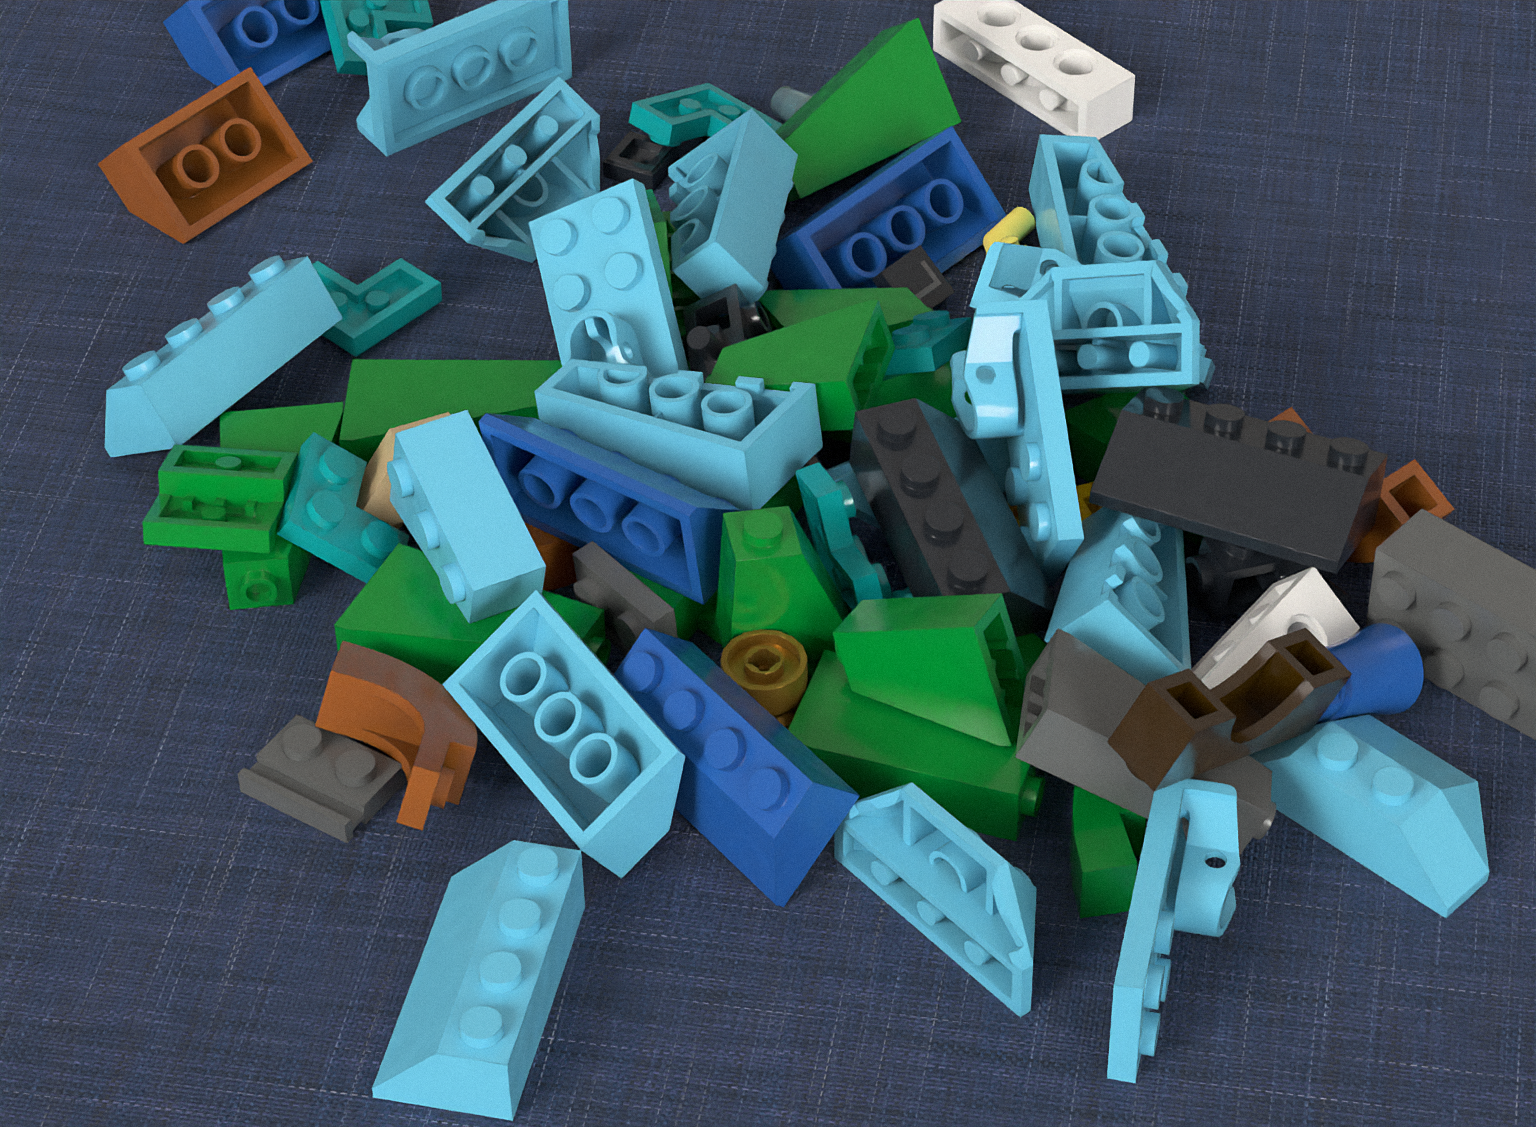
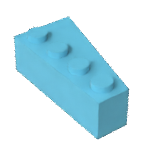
M752 108L668 167L669 177L675 182L669 187V198L677 205L670 213V223L677 229L671 236L672 271L701 299L736 283L749 303H752L765 293L769 284L767 277L771 261L777 252L775 245L780 226L785 219L784 209L788 193L793 187L792 177L798 154Z
M1040 134L1028 188L1040 248L1057 249L1083 265L1148 260L1162 261L1186 298L1187 283L1181 273H1172L1166 264L1168 252L1160 239L1152 240L1143 226L1145 215L1137 202L1131 203L1126 199L1122 192L1124 181L1098 139L1087 136ZM1050 265L1049 267L1046 268L1045 272L1047 273L1052 267H1059V266H1058V265Z
M570 359L534 391L540 421L558 429H568L579 438L605 450L620 452L632 462L659 474L671 475L682 484L713 498H723L742 511L760 509L796 474V470L801 469L823 447L816 387L813 383L793 382L789 392L765 389L763 378L739 376L735 386L704 383L702 372L679 370L678 373L653 378L648 377L646 366Z

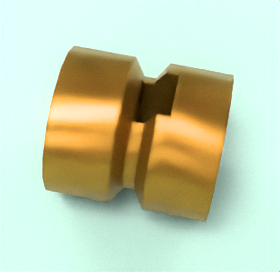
M760 629L749 631L733 638L723 649L720 661L721 669L785 728L789 729L808 684L807 655L803 645L793 636L776 630Z

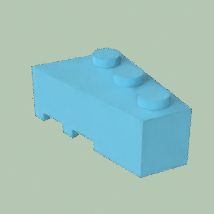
M468 410L395 433L393 460L387 462V472L391 483L390 502L439 576L440 584L447 600L451 604H457L470 624L519 607L535 590L542 594L546 565Z

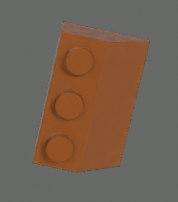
M250 66L124 143L99 162L98 165L129 212L180 243L185 244L313 161Z

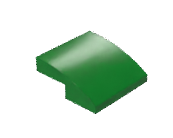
M174 444L158 470L159 495L142 521L144 544L270 554L278 537L277 530L297 463L298 453Z

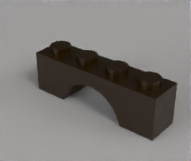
M1303 628L1268 640L1246 664L1212 689H1209L1189 668L1148 682L1107 743L1126 762L1127 768L1136 778L1145 782L1153 791H1157L1309 732L1346 684L1352 673L1307 628Z

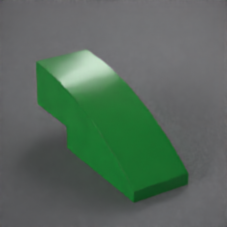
M1075 785L1072 806L1070 862L1072 887L1079 917L1081 919L1127 912L1130 909L1137 876V861L1135 857L1141 856L1146 818Z

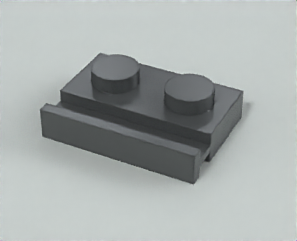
M594 541L572 554L577 580L574 584V593L577 600L604 609L606 638L625 655L628 654L644 628L678 638L674 609Z
M297 714L256 755L257 763L250 770L243 768L238 773L240 792L348 843L353 838V830L361 822L367 824L406 783L402 765L338 733L315 727V722Z

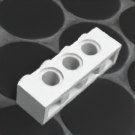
M943 0L934 5L933 50L1066 136L1096 137L1099 140L1132 121L1135 75L1015 0Z
M1311 567L1273 583L1198 661L1191 671L1209 689H1212L1238 671L1268 640L1307 628L1324 646H1329L1354 635L1360 627L1317 569Z

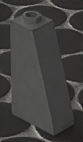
M1058 628L1026 675L1015 757L1148 819L1154 791L1129 771L1126 762L1107 743L1146 685L1073 635ZM1247 755L1191 777V779L1228 784L1236 789L1239 855L1252 838L1260 840L1265 836L1273 822L1277 807L1276 803L1271 801L1272 771ZM1182 818L1184 834L1187 837L1189 822L1186 818Z

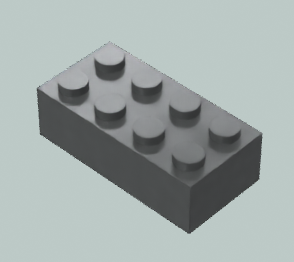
M1424 509L1419 510L1376 548L1366 627L1376 623H1386L1400 628L1413 640L1419 650L1423 662L1424 678L1485 711L1491 717L1536 740V570Z

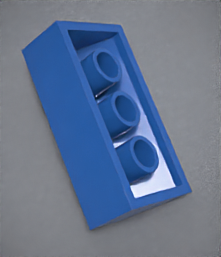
M189 0L163 21L190 68L216 86L221 85L251 66L265 87L332 50L320 0Z
M950 126L914 145L779 237L775 245L777 252L771 261L770 268L784 290L877 288L872 281L873 278L921 245L939 271L943 273L981 246L985 234L1006 216V213L953 126Z
M486 413L478 421L482 440L525 523L579 548L594 541L627 570L703 605L718 589L723 513L742 510L736 508L723 498H713L682 484L671 475L659 474L632 462L620 452L605 450L579 438L568 429H558L536 418Z
M644 628L614 673V676L685 755L674 808L775 905L784 907L860 795L694 643Z

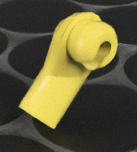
M1016 207L987 232L983 238L986 255L994 242L1020 245L1019 242L1036 227V221L1031 212L1024 207Z

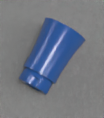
M1376 623L1365 627L1349 638L1325 646L1352 675L1318 721L1330 722L1366 714H1398L1410 708L1417 700L1424 680L1423 662L1413 640L1400 628L1391 624Z

